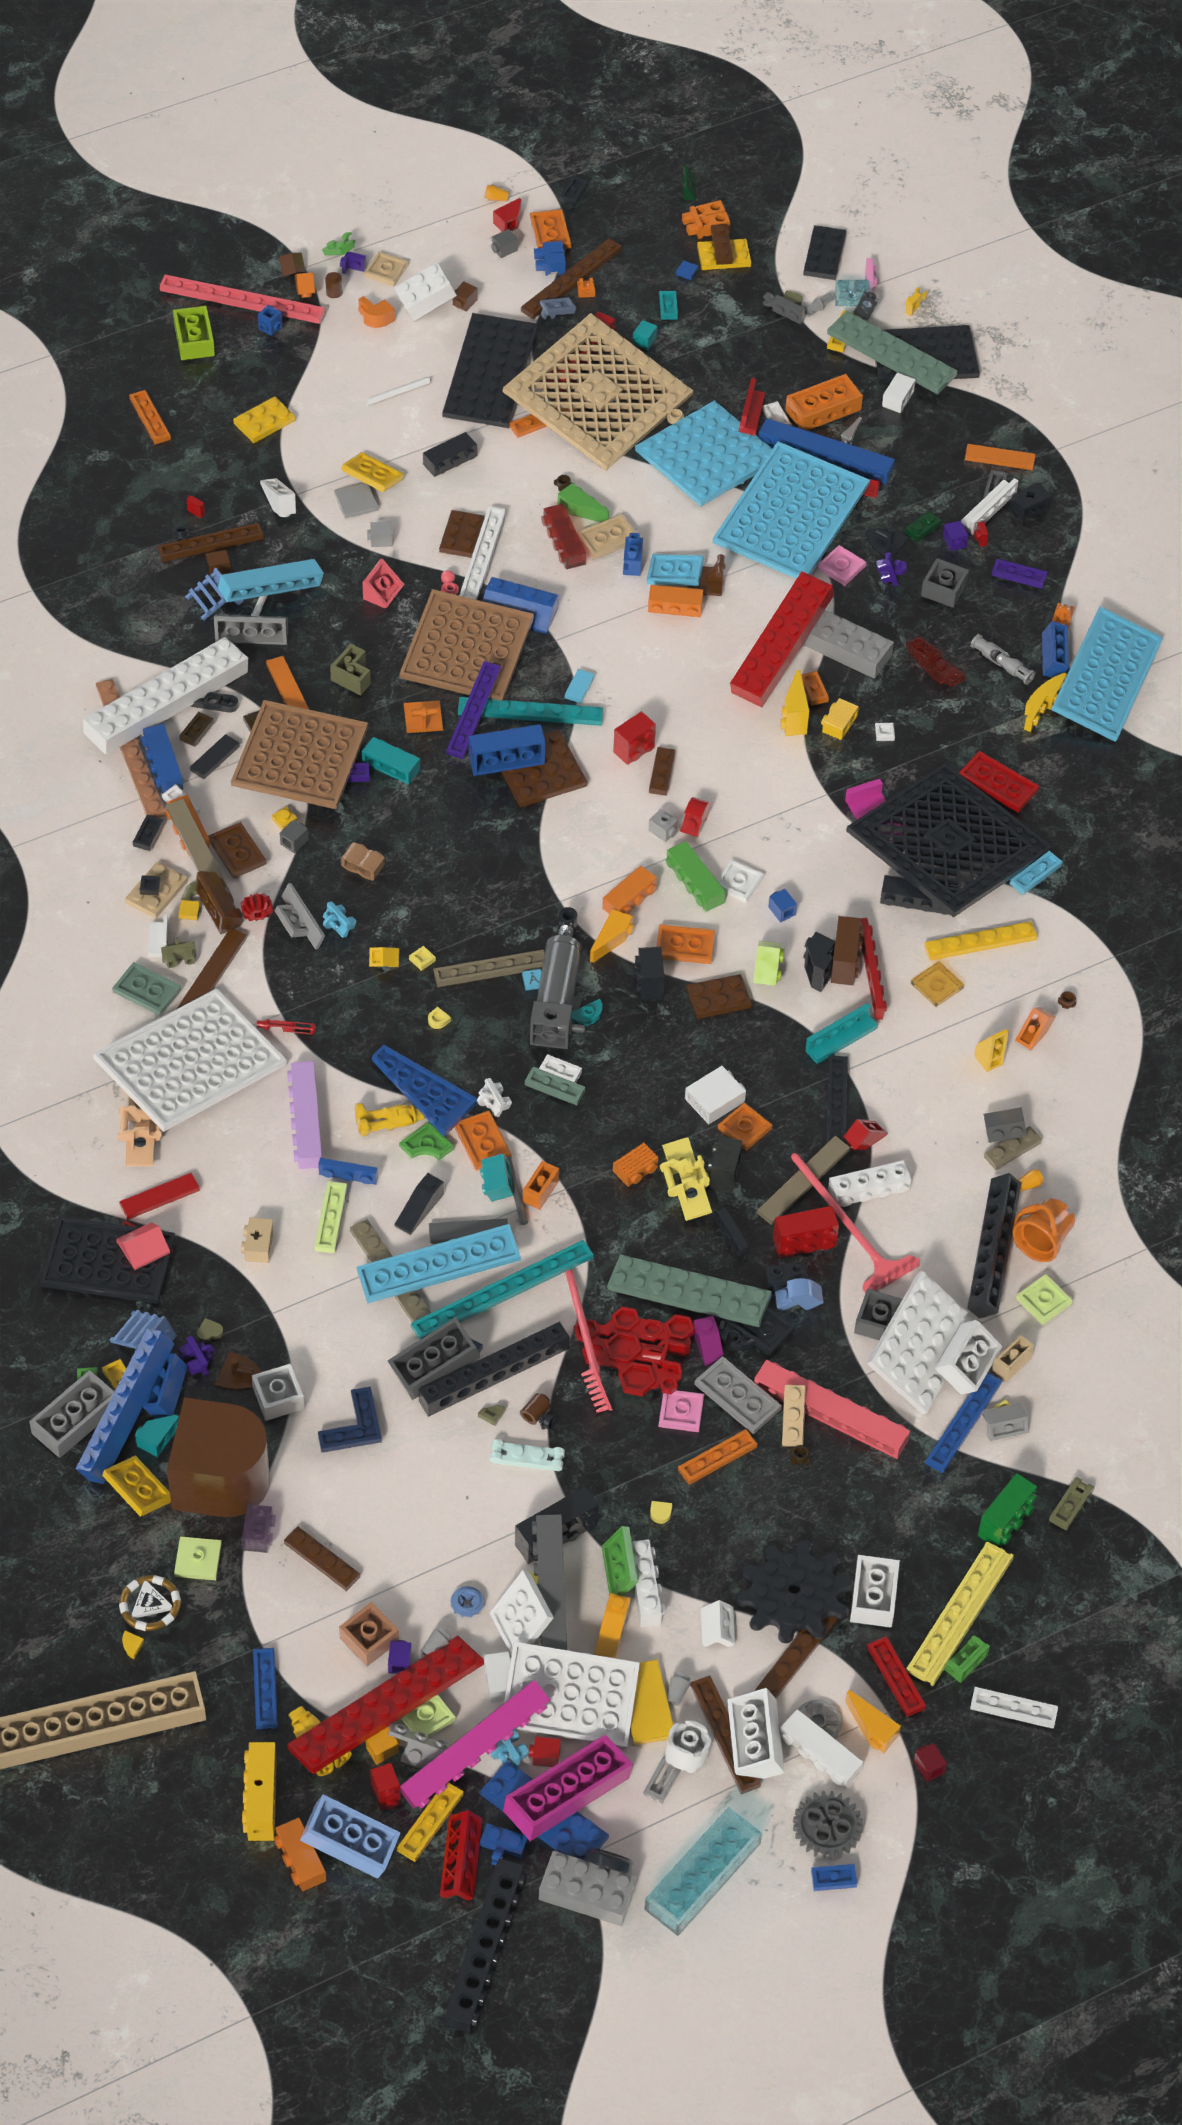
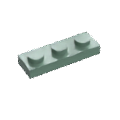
M532 1067L525 1080L526 1086L574 1105H578L585 1093L584 1086L536 1067Z

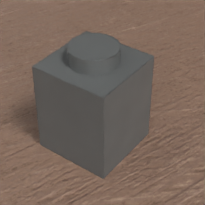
M507 229L492 236L491 248L494 253L503 258L518 251V238Z
M296 820L290 822L279 833L280 845L293 853L309 840L308 828Z

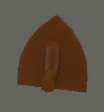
M229 1351L215 1386L232 1390L253 1388L252 1375L262 1371L249 1358Z

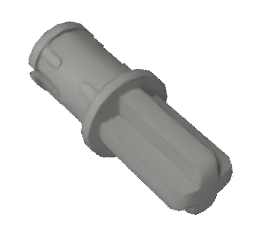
M827 293L819 299L815 298L810 305L804 307L805 315L811 317L817 311H822L824 306L833 300L831 293Z

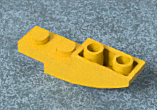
M1066 673L1057 675L1042 684L1029 698L1024 714L1027 715L1024 730L1031 732L1033 727L1039 724L1041 713L1044 714L1046 709L1051 710L1067 676Z

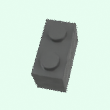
M1022 1107L983 1114L989 1143L1027 1136Z

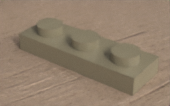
M1029 1126L1026 1128L1027 1136L1003 1141L985 1152L984 1158L997 1170L1041 1144L1042 1138Z

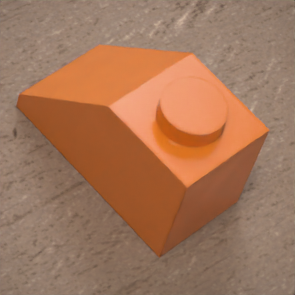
M313 273L294 275L297 294H302V298L312 297V293H315Z
M1041 1007L1033 1008L1015 1041L1032 1050L1046 1035L1056 1016Z

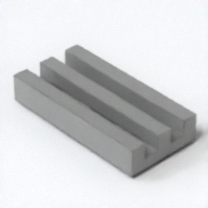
M663 1757L643 1791V1795H649L651 1799H657L659 1803L663 1804L681 1769L667 1763L665 1757ZM665 1764L669 1765L655 1791H652L651 1789ZM675 1768L672 1776L670 1777L667 1785L665 1786L662 1794L660 1795L659 1792L661 1788L663 1787L672 1769Z

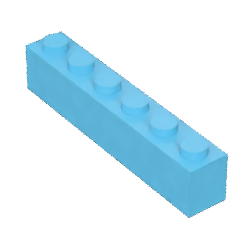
M315 559L221 575L218 589L226 602L317 587L321 584L324 572Z

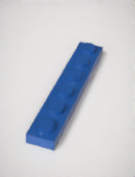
M987 1372L978 1390L969 1394L926 1459V1465L941 1473L945 1472L981 1417L982 1411L986 1409L1002 1385L1001 1379Z

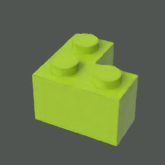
M759 941L753 983L776 986V982L781 980L782 970L778 969L779 962L783 963L784 949L781 948V943Z

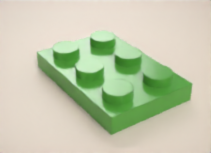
M621 1526L601 1547L609 1595L612 1593L624 1596L638 1583V1574L636 1573L635 1555L633 1554L632 1537L630 1536L629 1527Z

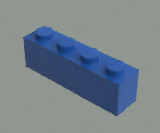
M160 724L143 728L141 742L142 746L147 748L145 750L146 758L148 761L151 760L150 769L151 773L156 775L154 777L156 787H160L162 794L175 784L183 790L182 775L165 725Z

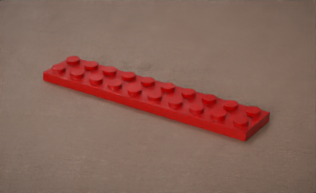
M457 1635L449 1641V1644L429 1653L410 1665L409 1668L399 1672L288 1743V1750L314 1775L390 1726V1723L393 1724L483 1666L484 1659Z

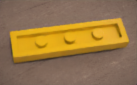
M449 1782L446 1783L448 1788L439 1795L435 1794L397 1847L399 1853L416 1862L463 1797V1791Z

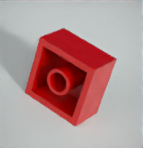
M641 711L615 728L613 753L629 765L633 761H637L645 753L652 751L655 747L656 724Z

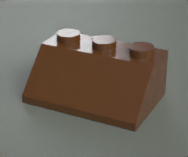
M199 871L196 875L195 890L220 935L228 932L230 928L240 927L241 919L243 918L242 913L233 904V896L231 893H227L224 880L219 878L216 872Z

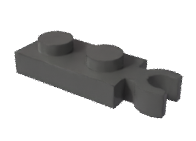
M769 292L763 296L765 298L763 304L767 307H773L772 311L799 324L804 321V307L779 295L774 297Z

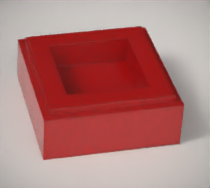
M190 495L187 498V510L202 518L205 515L204 502Z

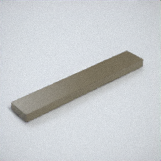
M182 798L167 804L166 809L198 872H216L218 877L224 880L184 799ZM225 882L227 893H231Z
M543 949L434 968L433 973L437 987L517 974L523 971L542 969L545 952Z
M834 1136L806 1165L819 1180L849 1152L850 1147L837 1136ZM799 1170L757 1210V1214L772 1225L775 1222V1217L782 1216L813 1185L802 1171Z

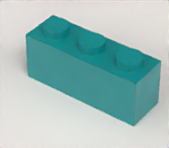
M375 737L362 750V763H369L370 767L408 785L420 771V758Z

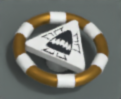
M156 1575L143 1576L133 1580L125 1587L119 1601L120 1612L124 1620L135 1629L143 1631L159 1630L169 1625L178 1615L181 1605L180 1594L175 1585L164 1577ZM149 1583L167 1588L171 1593L173 1607ZM142 1585L131 1616L127 1604L130 1593ZM170 1611L163 1619L155 1623H146L134 1619L144 1616L155 1617L158 1613Z

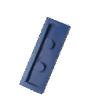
M320 1158L318 1163L319 1175L324 1177L357 1181L363 1184H377V1167Z

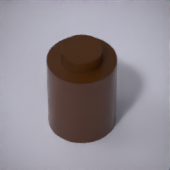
M337 272L328 273L325 277L326 295L329 298H339L343 293L342 276Z
M535 1393L520 1410V1415L526 1422L535 1425L539 1421L540 1416L550 1408L549 1398L543 1393Z

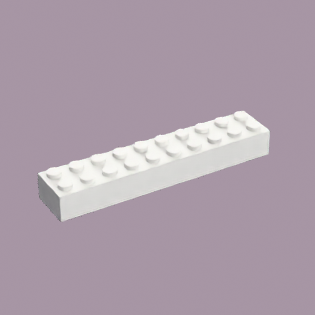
M224 637L83 718V733L107 755L143 734V728L162 723L193 705L197 699H203L207 693L215 692L248 672V657L230 640Z

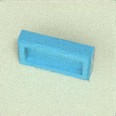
M578 669L565 693V699L582 703L595 678V674Z

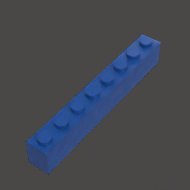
M766 418L759 431V438L771 448H774L777 442H781L864 478L880 481L885 485L894 471L895 459L768 418Z
M146 1329L76 1467V1470L88 1481L105 1483L106 1479L102 1476L104 1470L114 1465L174 1346V1343L162 1331Z

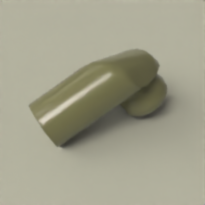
M196 882L186 886L181 900L190 901L192 896L197 895L195 890Z

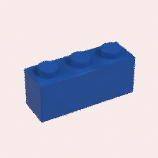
M1051 621L1042 632L1044 676L1053 678L1065 673L1069 668L1067 625Z
M175 1353L169 1354L143 1405V1408L154 1419L174 1414L188 1367Z

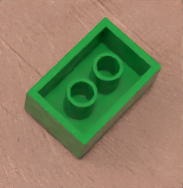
M1016 1473L982 1515L978 1537L999 1548L1002 1544L1006 1545L1012 1537L1011 1533L1013 1530H1018L1023 1523L1022 1519L1033 1512L1035 1508L1033 1503L1037 1499V1495H1035L1037 1486Z

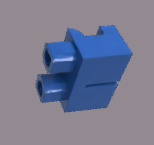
M562 241L542 243V248H534L536 271H545V276L549 275L550 272H558L559 275L565 273L566 262Z
M629 533V537L625 539L623 575L640 576L643 538H640L639 533Z

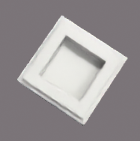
M875 723L876 741H894L893 723Z

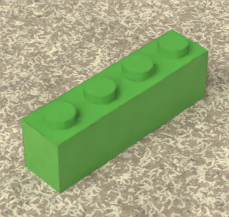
M686 841L667 850V866L674 870L677 879L684 883L686 890L695 897L700 907L702 906L707 912L725 903L726 891Z

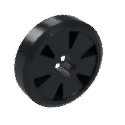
M592 1847L588 1848L585 1854V1859L595 1865L622 1873L631 1872L633 1862L624 1856Z

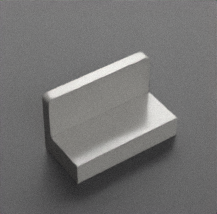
M1020 1403L982 1411V1416L987 1423V1437L990 1441L1029 1433L1028 1415Z

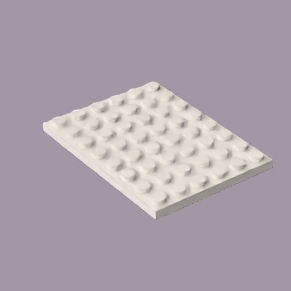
M217 988L100 1049L93 1055L95 1061L163 1132L287 1064V1060Z

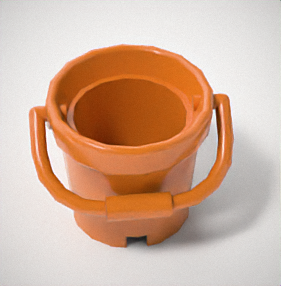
M1050 1198L1047 1202L1043 1201L1040 1205L1036 1203L1022 1208V1211L1015 1218L1012 1231L1016 1247L1032 1260L1038 1262L1052 1261L1058 1255L1062 1242L1074 1227V1214L1070 1215L1066 1211L1069 1207L1065 1203ZM1030 1214L1028 1217H1024L1023 1219H1021L1023 1215Z

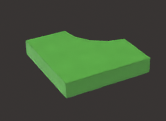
M427 1122L399 1142V1147L411 1158L419 1155H430L440 1160L454 1150V1145L443 1137L430 1122Z

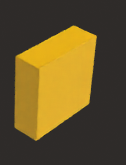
M181 900L178 914L179 919L197 920L200 902Z

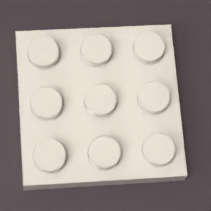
M526 1570L521 1571L490 1612L511 1655L514 1642L533 1645L554 1618L533 1577Z

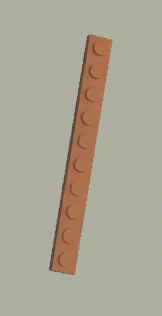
M113 679L96 683V689L103 707L120 698ZM134 738L119 748L146 815L157 818L165 817V809L137 738Z

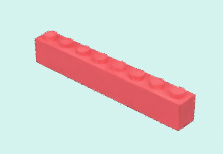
M766 1360L755 1377V1384L768 1395L783 1403L785 1385H805V1414L898 1459L909 1440L910 1430L905 1426L896 1424L883 1415H877L867 1407H861L853 1403L849 1398H843L832 1390L817 1385L812 1380L800 1377L794 1371L782 1368L775 1362Z

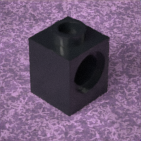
M864 291L854 313L869 320L879 301L877 295L870 291L868 293ZM869 301L871 303V307H865L863 305V302Z

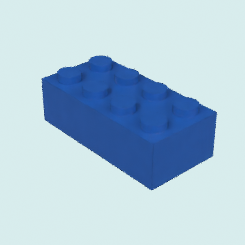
M541 724L469 736V761L473 776L545 764V738Z

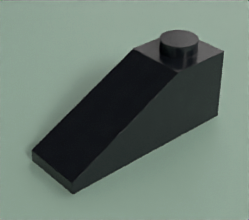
M427 1173L414 1189L394 1226L411 1235L444 1195V1181Z

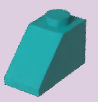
M172 1415L147 1421L143 1427L138 1428L135 1434L137 1447L158 1457L176 1433L179 1416Z

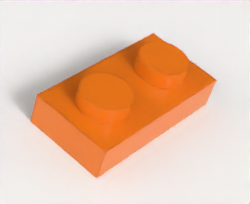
M818 672L801 674L804 690L811 706L828 702L829 697Z

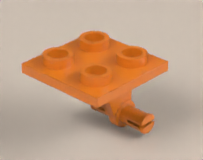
M440 701L404 703L407 733L443 731Z

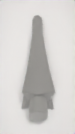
M858 417L841 434V442L849 445L852 444L862 417Z

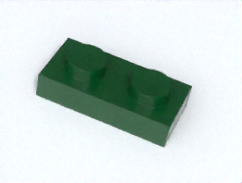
M928 511L905 528V533L918 542L940 526L942 520Z

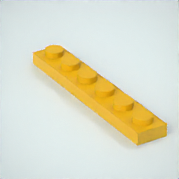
M1032 921L927 941L924 943V948L929 961L1034 941L1037 940V933Z

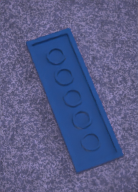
M507 1760L483 1787L480 1795L503 1811L506 1796L533 1779ZM577 1811L539 1835L538 1838L559 1853L587 1861L585 1859L587 1849L590 1847L600 1849L608 1840L609 1834Z

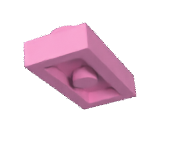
M866 258L865 280L867 293L868 291L873 292V287L877 285V277H874L876 275V265H873V258Z

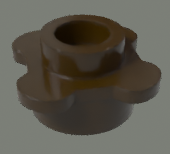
M560 475L554 480V485L558 487L560 492L572 484L570 477L567 475Z
M799 1445L790 1449L792 1454L790 1463L792 1465H809V1448Z

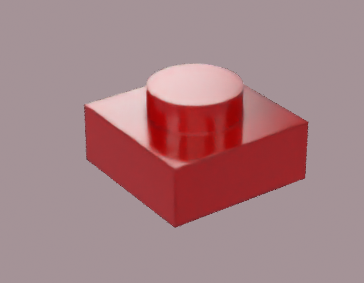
M984 521L977 522V528L974 530V538L978 540L980 547L987 546L988 532Z

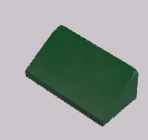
M684 165L683 199L696 200L695 176L688 166Z

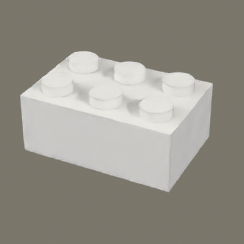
M437 262L394 287L413 322L457 296Z
M978 1320L961 1323L937 1364L936 1370L961 1395L976 1392L1001 1350L1002 1345Z
M858 1555L850 1622L892 1627L900 1560Z

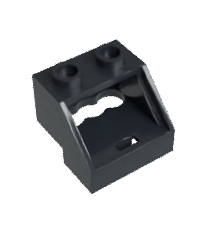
M815 932L805 942L804 968L811 988L822 992L831 978L836 941Z

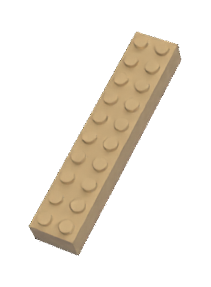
M196 1671L0 1717V1769L205 1721V1707Z

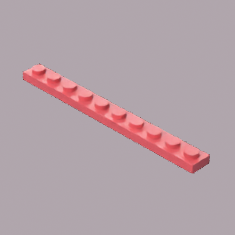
M164 275L160 284V291L260 312L267 305H270L281 311L284 317L318 324L321 323L325 313V307Z

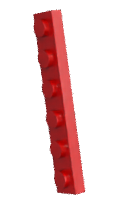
M861 918L860 926H864L862 952L875 1020H883L884 1012H887L886 1000L883 1001L884 987L880 985L881 971L877 970L878 955L874 954L876 945L875 940L871 938L873 928L872 925H869L868 918Z

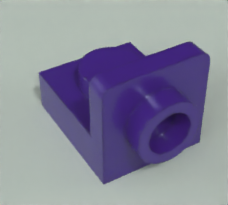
M348 251L340 260L342 274H346L348 268L364 272L366 269V255Z

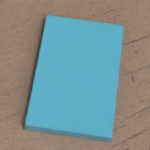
M652 554L647 585L699 586L704 556Z

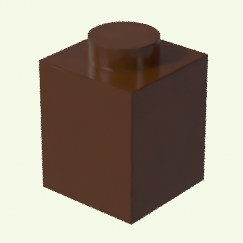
M463 281L454 291L457 296L453 298V306L467 312L478 300V288Z

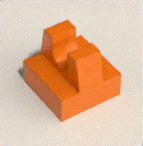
M579 278V281H577L578 297H595L593 278H589V281H583V278Z

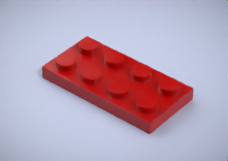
M980 751L959 772L960 775L979 790L1018 813L1039 791V785Z

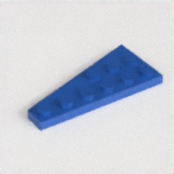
M383 1045L372 1056V1061L443 1137L477 1105L476 1097L386 1045Z

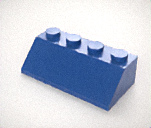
M491 577L485 590L483 602L533 613L534 619L530 630L547 634L558 610L559 595Z

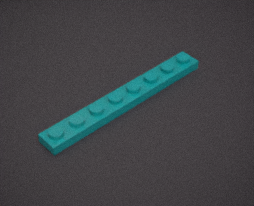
M459 697L458 715H462L469 697ZM489 699L482 717L602 726L603 707Z

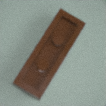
M727 224L711 225L716 265L733 264Z
M657 747L649 793L667 796L675 749Z

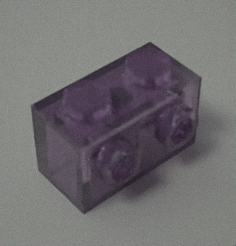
M247 1505L242 1536L243 1551L268 1552V1546L273 1544L271 1527L276 1525V1515H273L272 1506Z

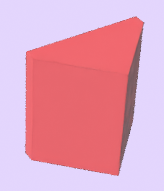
M383 559L378 561L363 581V599L387 608L404 583Z
M152 1222L116 1239L134 1270L170 1253L160 1227Z

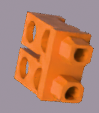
M721 200L696 207L691 206L690 212L682 214L683 224H688L686 225L688 236L696 234L698 239L703 238V236H710L711 225L727 224L730 234V220Z

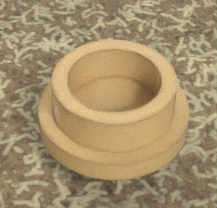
M672 409L667 415V420L671 424L684 418V414L679 409Z

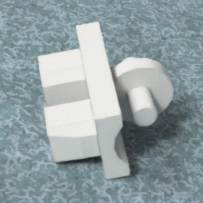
M491 1078L485 1079V1085L479 1091L480 1096L477 1099L480 1106L486 1105L487 1108H490L494 1117H500L502 1111L509 1109L512 1104L509 1097H501L503 1093L501 1083H493Z

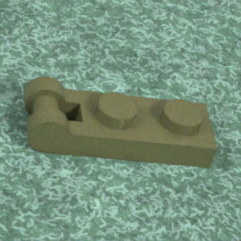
M1076 1477L1051 1514L1049 1521L1067 1531L1087 1499L1093 1493L1095 1486L1087 1485L1082 1482V1479Z

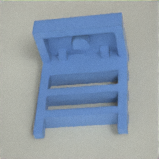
M217 568L213 569L214 572L210 576L206 575V579L203 582L199 581L197 583L198 586L194 589L191 588L189 590L190 593L185 596L188 600L194 597L205 611V614L201 616L203 621L226 603L218 589L220 577L223 574ZM208 583L212 585L222 598L218 603L205 588ZM200 590L204 592L214 605L210 610L196 594ZM238 600L234 602L240 605L244 600Z
M140 1310L132 1311L130 1319L115 1337L110 1338L111 1343L137 1349L146 1329L162 1331L171 1341L177 1335L166 1317L162 1316L159 1318L156 1314L151 1316L148 1312L143 1314Z

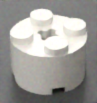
M695 1721L674 1724L669 1731L665 1747L666 1762L689 1773H694L702 1767L707 1760L711 1744V1736L709 1737L706 1727Z

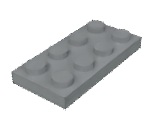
M723 1356L695 1380L694 1385L752 1434L756 1433L781 1410L782 1405Z

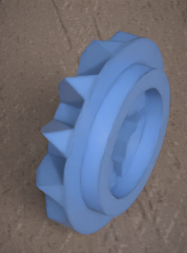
M461 1587L451 1596V1607L454 1613L459 1614L462 1618L464 1616L471 1618L475 1614L479 1615L484 1606L482 1593L474 1587ZM463 1599L466 1600V1601L472 1600V1601H471V1606H469V1605L463 1606V1605H464Z

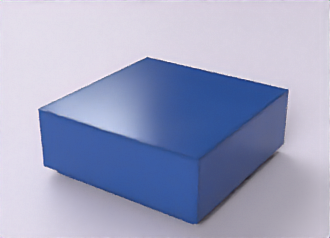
M683 260L676 271V275L692 280L698 271V265Z

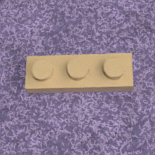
M785 1385L783 1447H796L799 1445L803 1446L805 1385Z

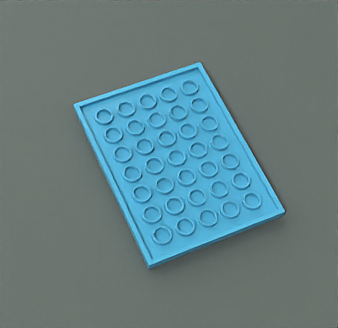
M777 442L713 537V543L797 579L801 571L811 575L866 491L870 480L786 444Z

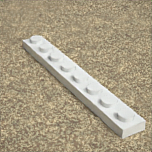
M488 507L459 596L478 600L506 509Z

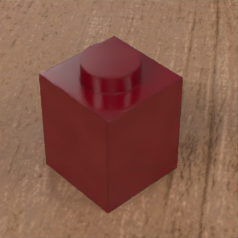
M934 1743L929 1746L923 1745L916 1750L914 1763L927 1782L946 1772L947 1762Z

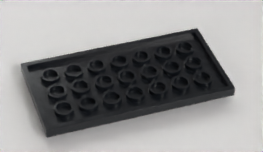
M472 313L443 408L442 417L509 428L516 402L503 392V387L527 368L538 324Z

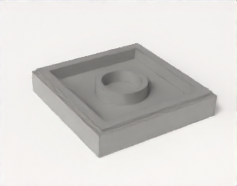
M361 483L334 490L344 518L378 511V505L368 484Z

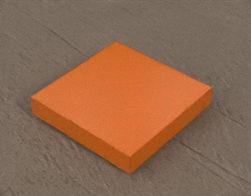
M744 1102L718 1124V1129L729 1138L742 1140V1149L747 1151L767 1134L773 1125Z

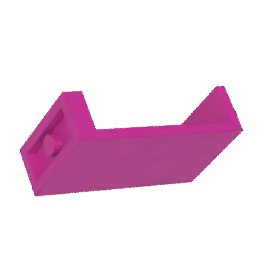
M880 779L847 789L845 801L856 819H859L886 801L882 795L883 783ZM893 823V825L901 826L899 823ZM881 831V833L890 834L889 832ZM894 832V835H902V833Z

